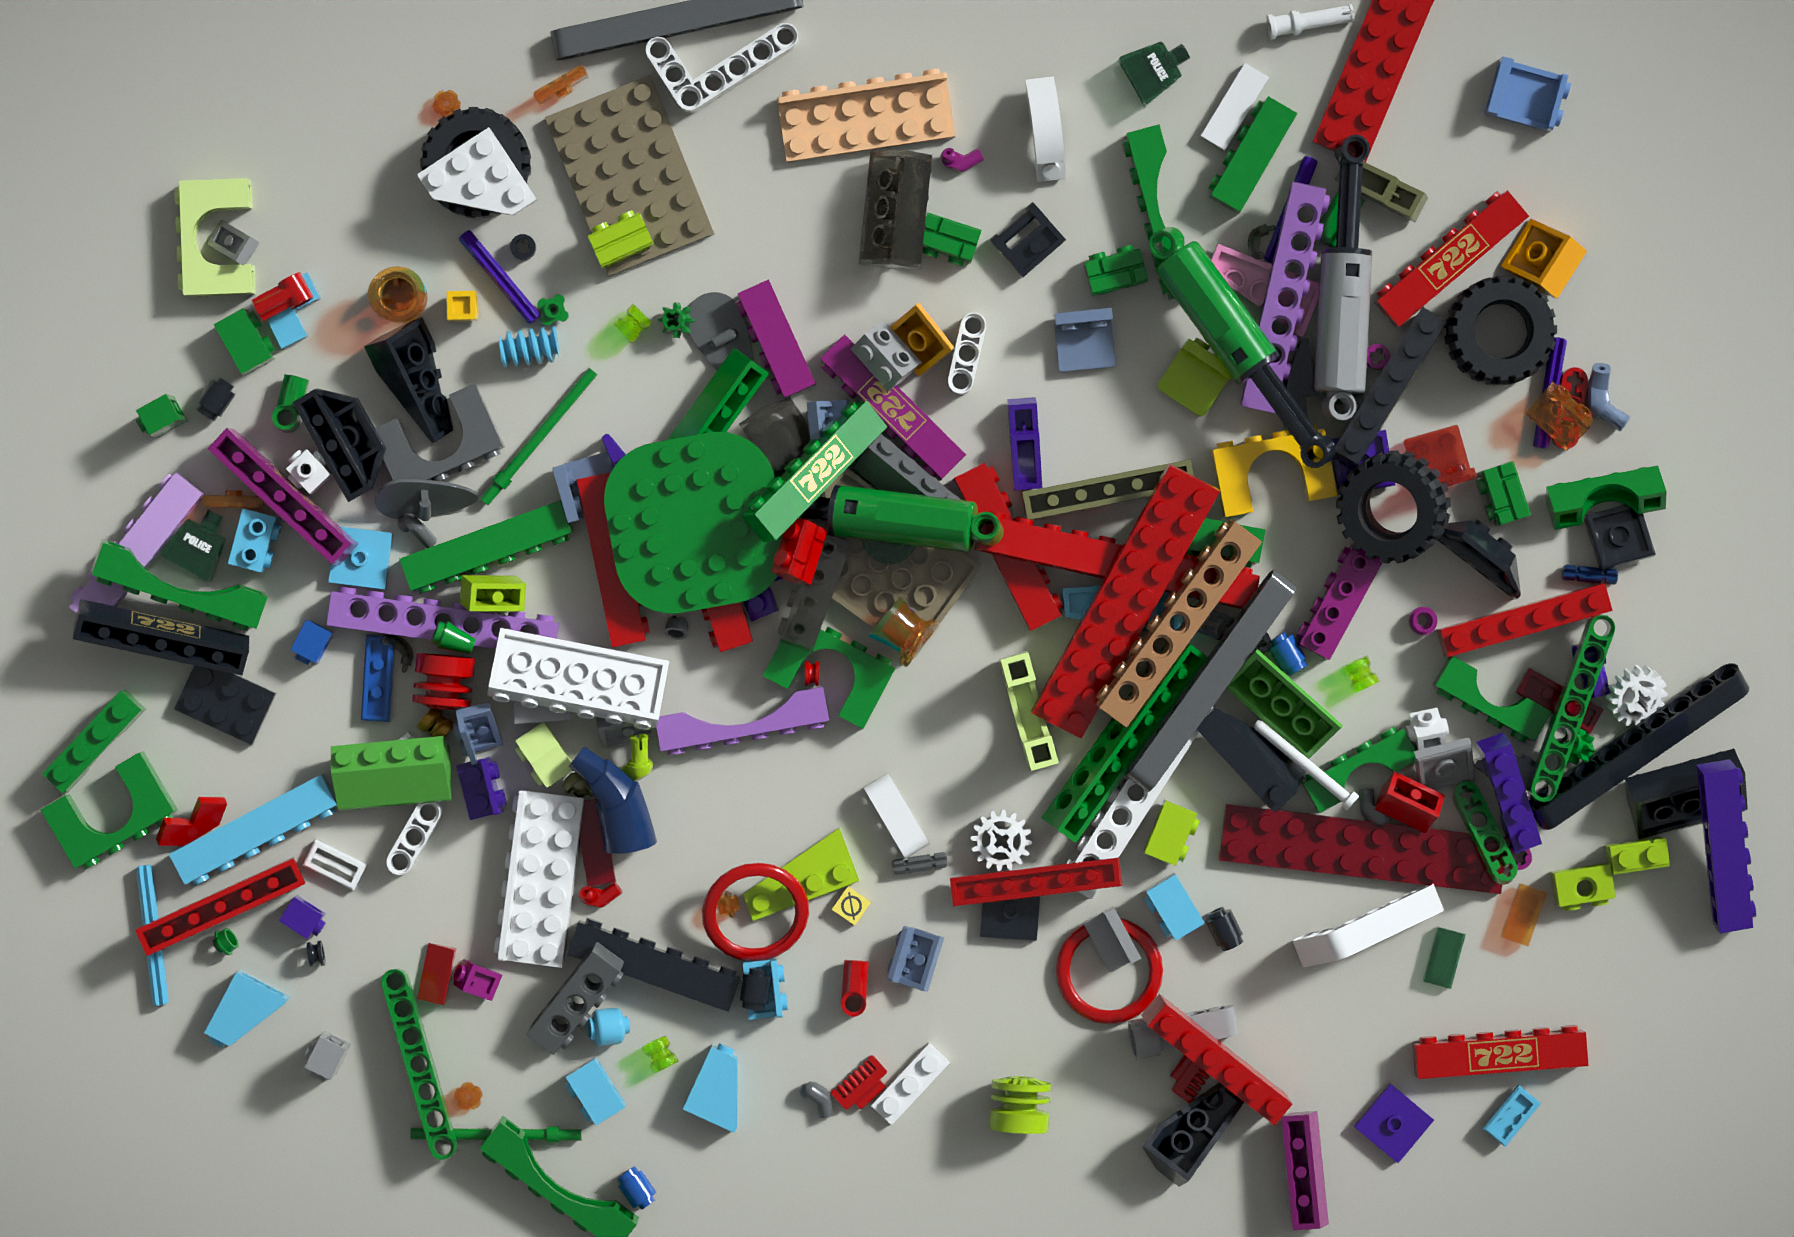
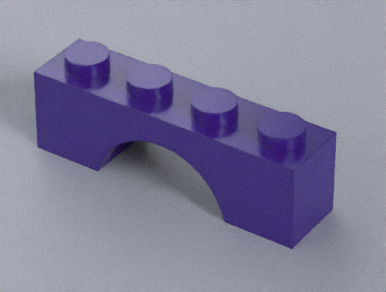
M1503 732L1477 741L1476 744L1484 769L1498 801L1501 814L1500 821L1505 837L1508 839V844L1515 854L1541 845L1542 841L1510 741Z

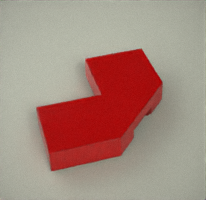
M198 797L190 818H163L156 837L158 846H186L219 826L227 806L225 797Z

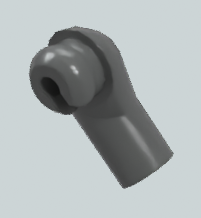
M1359 789L1362 816L1371 821L1375 826H1383L1384 823H1389L1391 817L1374 810V789Z
M813 1081L801 1085L800 1095L804 1099L809 1098L817 1103L820 1118L834 1116L830 1092L825 1087Z

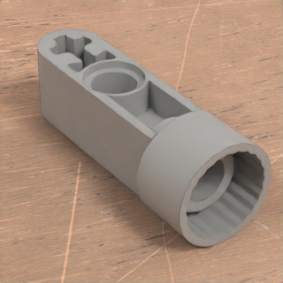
M1234 1005L1185 1013L1217 1039L1239 1034ZM1143 1018L1128 1021L1129 1039L1136 1060L1159 1056L1161 1051L1175 1048L1148 1027Z

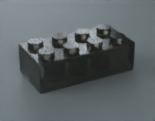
M909 150L870 151L859 254L860 265L885 269H921L924 231L926 229V211L929 200V182L932 172V155Z

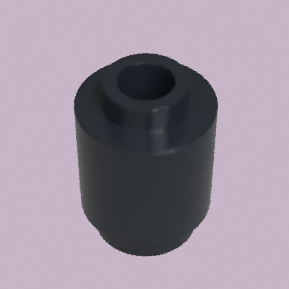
M219 378L217 382L211 379L197 400L199 404L196 410L215 422L218 416L221 417L235 397L236 394L232 392L234 386L222 378Z
M1220 907L1208 914L1210 918L1206 920V924L1217 946H1221L1223 951L1231 950L1243 943L1241 937L1243 933L1231 909L1225 910L1224 907Z
M749 968V972L743 973L740 994L742 1008L764 1010L765 1004H768L772 976L766 975L765 969Z

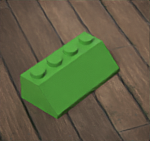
M1258 649L1252 651L1226 687L1268 726L1308 759L1343 726Z
M444 736L331 746V776L338 810L345 811L451 801L450 746Z

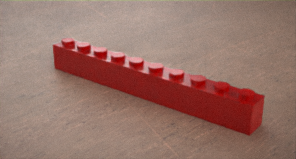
M989 511L1000 521L1004 532L1003 537L998 544L993 546H985L975 540L973 550L1104 579L1123 545L1115 544V538L1099 536V540L1088 538L1089 533L1084 531L1072 530L1071 534L1061 532V527L1057 525L1044 524V527L1033 526V520L1017 517L1015 522L1006 520V515L1003 513ZM985 524L981 528V534H990L994 529V524ZM1184 555L1164 592L1171 594L1174 591L1177 593L1182 586L1180 581L1188 569L1191 568L1193 570L1199 563L1196 556ZM1244 567L1217 604L1243 609L1258 588L1260 576L1252 574L1253 569ZM1208 568L1204 572L1205 582L1210 583L1215 580L1216 570ZM1192 591L1187 596L1197 600L1200 598L1197 591Z

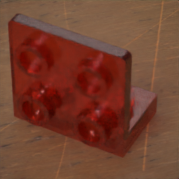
M1458 425L1411 437L1403 441L1405 451L1414 453V458L1417 460L1423 457L1429 461L1427 467L1431 470L1436 468L1441 474L1437 478L1440 483L1446 482L1447 487L1477 478L1475 468H1470Z

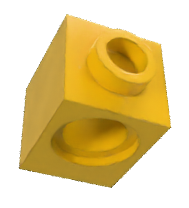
M446 291L447 320L449 322L478 321V293L476 291Z

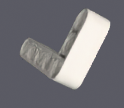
M782 23L694 80L665 38L654 37L650 39L646 45V54L679 108L686 113H695L792 51L798 44V32L793 25ZM790 31L794 36L793 41L787 45L781 44L777 39L780 32ZM657 44H662L667 48L666 55L662 58H655L651 55L652 48ZM759 46H765L770 51L769 56L764 60L754 57L753 52ZM740 61L746 66L745 72L741 75H733L730 72V66L733 62ZM677 68L681 70L682 78L678 82H670L666 78V74L670 69ZM710 77H718L722 81V85L718 90L711 91L706 87V81ZM687 92L695 93L698 96L697 103L693 106L684 105L682 103L683 95Z
M1434 884L1431 886L1425 885L1344 924L1310 932L1292 940L1302 967L1334 962L1353 955L1439 914L1444 909Z

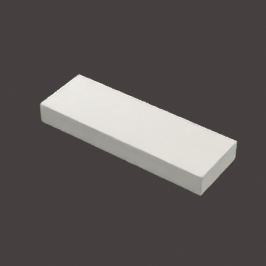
M1244 63L1200 137L1225 151L1269 77Z

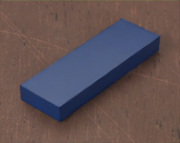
M366 635L361 720L390 722L396 637Z

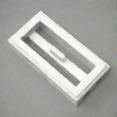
M316 839L303 866L349 889L355 890L367 864ZM320 848L358 867L357 872L317 853V849ZM315 858L354 877L352 882L312 863V859Z

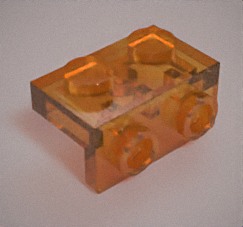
M1551 382L1546 390L1525 411V414L1566 451L1588 431L1594 420L1590 410L1585 405L1578 404L1570 397V393L1566 388L1556 385L1554 382Z

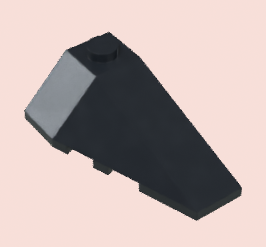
M423 317L393 329L364 346L376 373L431 443L438 441L453 431L447 398L441 393L439 379L442 378L441 370L436 369L433 353L436 352L435 342Z
M1213 707L1198 726L1197 731L1263 803L1274 813L1277 812L1296 794L1306 771L1257 732L1255 728L1216 707Z
M1219 1082L1160 1123L1142 1148L1156 1170L1180 1187L1192 1178L1242 1107L1244 1101Z

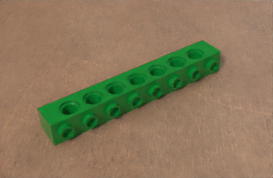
M1188 643L1127 727L1114 718L1110 720L1044 812L1041 819L1076 843L1124 777L1132 761L1207 659V656Z

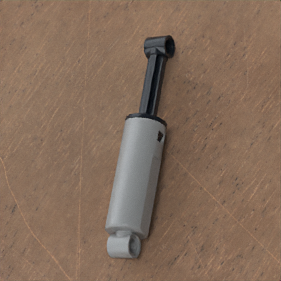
M1357 134L1345 137L1335 145L1334 153L1340 165L1336 247L1321 249L1314 389L1317 392L1327 393L1322 401L1321 411L1326 419L1333 422L1347 420L1354 415L1356 401L1352 394H1362L1366 386L1372 250L1358 248L1362 168L1364 160L1369 155L1370 147L1368 141L1363 136ZM1349 143L1353 144L1357 149L1355 157H1351L1347 152ZM1337 399L1343 403L1344 408L1341 414H1338L1334 409V402Z

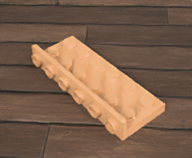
M930 69L923 71V76L912 77L911 73L895 75V80L885 82L883 77L867 79V84L858 86L855 85L854 81L838 84V89L827 90V86H817L810 88L811 93L799 94V90L782 92V97L777 98L786 163L954 138L955 131L946 72L940 73V69Z

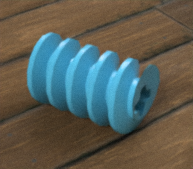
M552 326L550 335H547L544 327L540 329L539 336L535 335L533 329H529L527 337H524L521 330H518L515 339H513L510 331L506 332L505 340H502L499 335L501 361L505 368L509 367L510 359L513 360L515 366H520L522 358H524L527 365H531L534 356L538 364L543 363L545 355L550 363L554 362L556 354L559 356L558 337L555 326Z

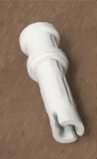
M1348 4L1347 6L1301 14L1299 11L1292 10L1290 14L1274 17L1272 14H1268L1266 16L1269 38L1274 40L1276 36L1292 33L1294 36H1298L1302 33V30L1348 22L1353 23L1355 21L1354 13L1342 15L1354 11L1353 6Z

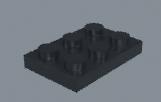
M194 665L174 710L253 745L277 693L236 674Z

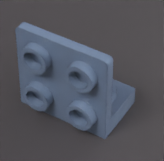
M1112 308L1055 313L1053 315L1060 372L1114 367L1116 365L1111 322L1113 320Z
M607 452L552 468L568 523L585 517L577 479L612 472L613 466Z

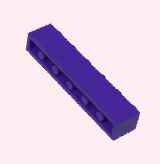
M1730 759L1696 765L1713 925L1720 934L1753 928L1756 907L1754 901H1751L1750 891L1754 890L1752 876L1748 874L1747 865L1751 864L1749 849L1745 848L1748 828L1746 822L1742 819V812L1746 810V805L1739 789V785L1743 784L1741 769L1737 768Z

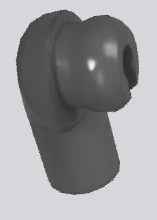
M404 514L403 518L398 520L399 529L402 532L411 531L425 548H430L436 544L437 538L414 514Z

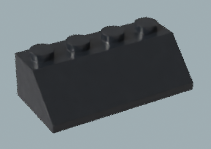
M1735 749L1720 751L1715 754L1626 778V797L1638 839L1702 822L1696 767L1699 764L1730 759L1737 768H1740L1743 776V784L1739 785L1740 795H1743L1746 810H1748L1745 771Z

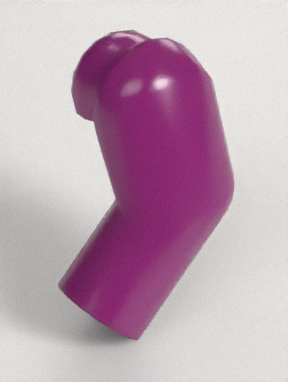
M946 148L941 153L943 165L958 172H965L984 161L978 148L966 155L955 152L952 148Z

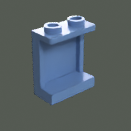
M1501 57L1498 61L1484 114L1546 132H1551L1554 126L1559 127L1563 116V110L1559 109L1562 99H1567L1571 83L1567 82L1568 75L1564 73L1561 75L1513 62L1514 59L1508 57Z

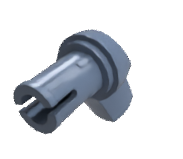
M1596 363L1592 366L1588 383V414L1591 418H1601L1618 431H1622L1630 416L1610 404L1608 391L1611 372L1610 365Z

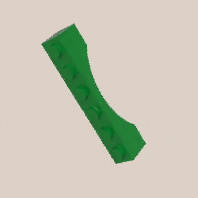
M1160 124L1128 132L1125 135L1126 140L1122 141L1124 155L1126 158L1131 157L1133 168L1129 169L1132 184H1138L1141 194L1136 196L1140 213H1146L1148 223L1144 224L1148 240H1150L1153 233L1165 228L1157 199L1159 172L1167 153ZM1163 236L1162 244L1166 249L1170 250L1171 241L1168 237ZM1151 253L1154 266L1157 268L1163 262V259L1157 258ZM1160 278L1159 285L1162 295L1167 294L1169 300L1175 299Z
M105 539L101 540L91 569V574L96 576L95 581L108 586H112L113 582L124 585L123 590L139 595L140 591L151 594L150 599L156 602L167 604L169 600L178 603L179 609L194 613L195 609L206 612L205 617L211 620L221 622L222 618L233 621L232 626L248 631L250 627L257 629L268 598L265 592L241 584L215 591H191L175 587L150 573L137 560L129 547Z
M505 1116L499 1119L482 1141L479 1149L483 1151L482 1155L488 1161L494 1164L498 1162L506 1168L505 1172L512 1179L522 1180L528 1185V1190L539 1198L543 1196L551 1202L550 1205L556 1212L562 1215L566 1213L574 1219L573 1223L584 1232L588 1230L596 1237H628L636 1227L639 1217L617 1200L586 1198L572 1193L557 1184L544 1172L536 1161L530 1149L526 1132Z

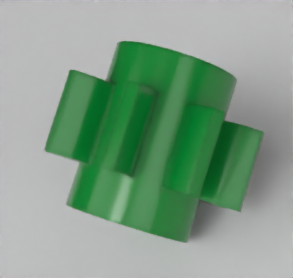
M674 302L673 309L668 307L662 308L665 313L658 321L663 322L665 327L662 331L663 333L668 334L673 331V338H680L682 331L687 334L691 333L689 327L691 323L696 322V319L691 318L689 315L691 312L690 307H684L681 310V304ZM675 315H679L677 319L680 323L679 325H674L676 323Z
M1579 729L1568 762L1574 765H1578L1579 760L1588 763V758L1596 751L1592 743L1595 738L1586 734V731ZM1567 731L1566 735L1562 738V741H1559V743H1564L1567 740Z

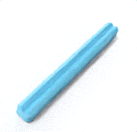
M151 865L136 867L143 925L158 919ZM159 950L147 956L152 1004L154 1006L165 1005L169 1001L163 951Z

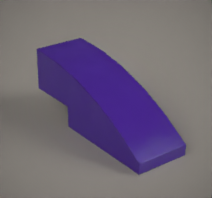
M1036 397L1007 399L1014 490L1043 488Z

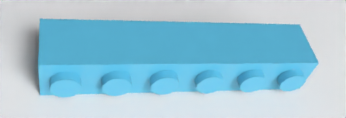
M321 774L170 853L169 856L184 885L192 882L196 886L208 880L209 876L207 873L216 868L221 873L234 866L233 860L243 855L246 860L260 852L258 846L266 842L272 846L285 839L283 833L291 829L297 833L309 827L310 823L308 820L317 815L322 820L335 813L334 807L337 805L335 793L325 774Z

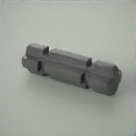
M945 852L934 853V856L927 854L908 857V860L901 858L892 861V869L895 875L906 874V871L913 873L932 870V867L939 869L948 866Z

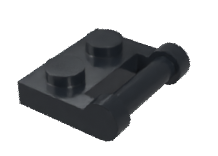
M1033 202L1026 207L1027 211L999 235L995 234L990 238L992 244L1023 278L1066 241L1063 235ZM1036 219L1040 225L1011 250L1006 243L1031 221Z

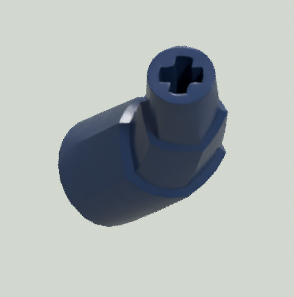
M584 746L569 767L586 781L587 787L597 799L595 805L604 851L621 854L636 852L654 846L657 843V839L639 782L631 780L609 759H602Z

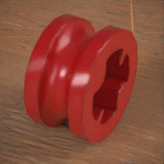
M805 661V686H808L810 683L819 686V661H816L814 664Z

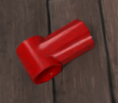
M298 272L280 281L278 286L252 299L258 315L265 322L289 308L294 309L309 302L314 297L301 272Z
M844 960L840 1003L843 1012L848 1016H859L866 1008L869 961ZM855 995L861 999L862 1004L859 1010L852 1012L845 1007V1001L849 996Z

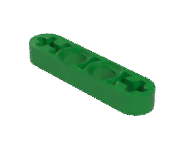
M1471 781L1459 783L1452 795L1454 804L1491 878L1498 884H1509L1517 875V864L1477 785ZM1462 789H1464L1466 792L1471 791L1472 796L1470 797V802L1472 806H1474L1476 803H1478L1479 806L1473 807L1467 812L1466 809L1469 808L1470 804L1467 798L1461 799L1460 795L1462 793ZM1475 813L1484 815L1486 825L1476 827L1471 821V816ZM1488 838L1496 840L1499 850L1493 853L1488 852L1484 848V840ZM1501 854L1504 855V857L1500 859V862L1504 868H1510V871L1507 874L1508 877H1506L1504 873L1498 874L1497 871L1500 868V864L1498 860L1492 862L1491 859H1496Z

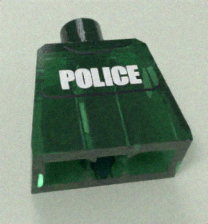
M1160 41L1119 57L1118 63L1143 106L1146 107L1181 78L1182 74L1177 66L1190 59V56L1183 44L1168 51L1164 43Z
M208 509L201 523L188 518L162 550L160 556L206 581H212L226 542V537L215 532L223 517Z

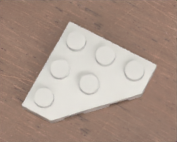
M489 127L417 174L431 197L438 201L512 216L537 201L535 195Z

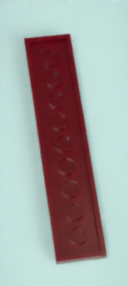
M1225 804L1219 861L1428 886L1434 884L1437 887L1501 894L1502 885L1494 882L1470 834L1467 832L1429 828L1426 833H1423L1408 825L1384 823L1383 826H1375L1371 821L1282 810L1274 813L1271 809ZM1503 837L1504 840H1505V842H1506V844H1507V842H1508L1507 837ZM1492 838L1484 840V848L1488 852L1493 853L1499 850L1496 840ZM1503 854L1496 859H1491L1492 862L1498 860L1500 868L1497 871L1498 874L1504 873V867L1500 862V859L1504 857Z

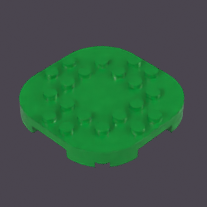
M709 432L645 444L630 451L619 460L607 480L604 505L617 574L623 587L633 599L651 610L676 614L747 601L761 594L774 582L778 575L771 571L774 565V556L779 549L783 535L777 540L763 542L742 517L749 509L747 507L748 504L757 496H762L768 490L766 488L768 483L775 478L768 458L759 447L737 434Z

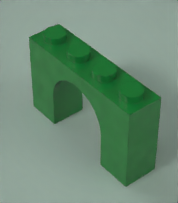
M803 613L800 618L794 615L763 676L788 689L801 663L809 654L820 649H833L842 653L853 666L855 680L853 688L838 716L864 729L895 670L894 667L890 666L893 661L877 653L876 657L865 653L868 647L855 640H852L851 644L844 642L840 639L841 633L828 626L825 631L816 627L817 620Z
M144 751L115 766L133 801L131 817L120 830L113 833H105L92 828L85 821L70 794L40 809L75 869L83 866L84 870L94 866L100 862L98 856L105 852H108L109 856L120 851L124 848L122 842L131 837L134 842L149 834L148 827L155 823L160 827L163 818H173L172 813L178 811Z

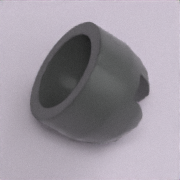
M676 615L672 616L666 623L665 634L673 639H685L688 633L687 620L683 616L680 619H677Z

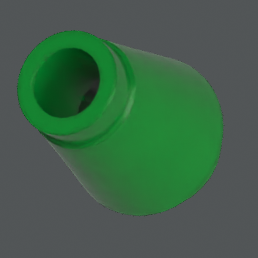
M439 621L431 643L436 644L437 648L470 654L476 638L471 637V635L448 621L446 623Z

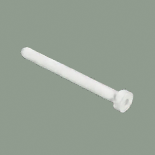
M1261 720L1255 723L1254 728L1257 732L1342 801L1341 807L1347 811L1359 797L1354 791L1352 794L1347 792Z

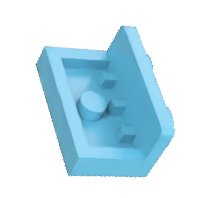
M777 959L743 962L744 972H749V968H761L766 970V975L772 976L768 1004H765L764 1010L748 1009L749 1020L783 1017V1010H788L786 993L780 992L779 982H785L783 965H778Z

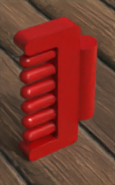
M870 1055L868 1058L873 1066L867 1060L863 1062V1065L871 1074L862 1065L858 1066V1070L866 1079L857 1070L853 1071V1075L861 1084L852 1075H848L847 1078L854 1085L855 1089L847 1080L842 1081V1084L848 1089L850 1094L841 1084L837 1085V1089L843 1096L836 1089L831 1091L832 1096L844 1109H849L855 1103L862 1110L886 1088V1085L880 1079L887 1074V1070L875 1056Z
M1184 1055L1170 1076L1176 1080L1172 1091L1190 1103L1193 1101V1098L1187 1093L1196 1097L1197 1092L1188 1085L1197 1091L1201 1090V1086L1192 1079L1201 1085H1205V1080L1196 1075V1073L1206 1080L1210 1076Z

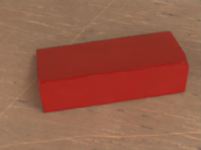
M428 943L417 999L445 1005L457 948Z

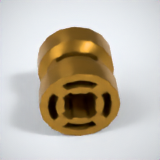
M431 708L416 727L422 732H427L431 737L444 736L445 738L454 728L453 723L455 722L450 718L442 716L440 709Z

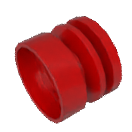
M416 653L415 672L426 675L427 681L415 682L413 688L426 689V694H413L412 702L420 703L428 708L446 710L471 707L472 699L459 698V694L472 693L473 688L461 685L460 683L461 679L474 677L476 658Z

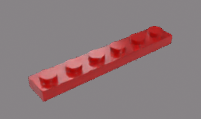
M1119 857L950 878L953 906L1123 886Z

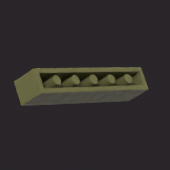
M1191 459L1170 463L1194 476ZM1168 464L1021 492L1026 519L1033 520L1150 497Z

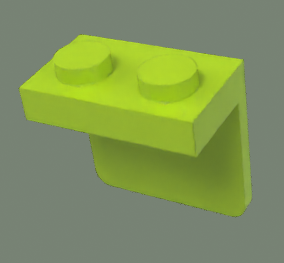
M1196 337L1194 341L1190 338L1186 340L1158 382L1157 387L1161 392L1197 416L1202 417L1208 412L1232 376L1219 358L1208 351L1210 346Z

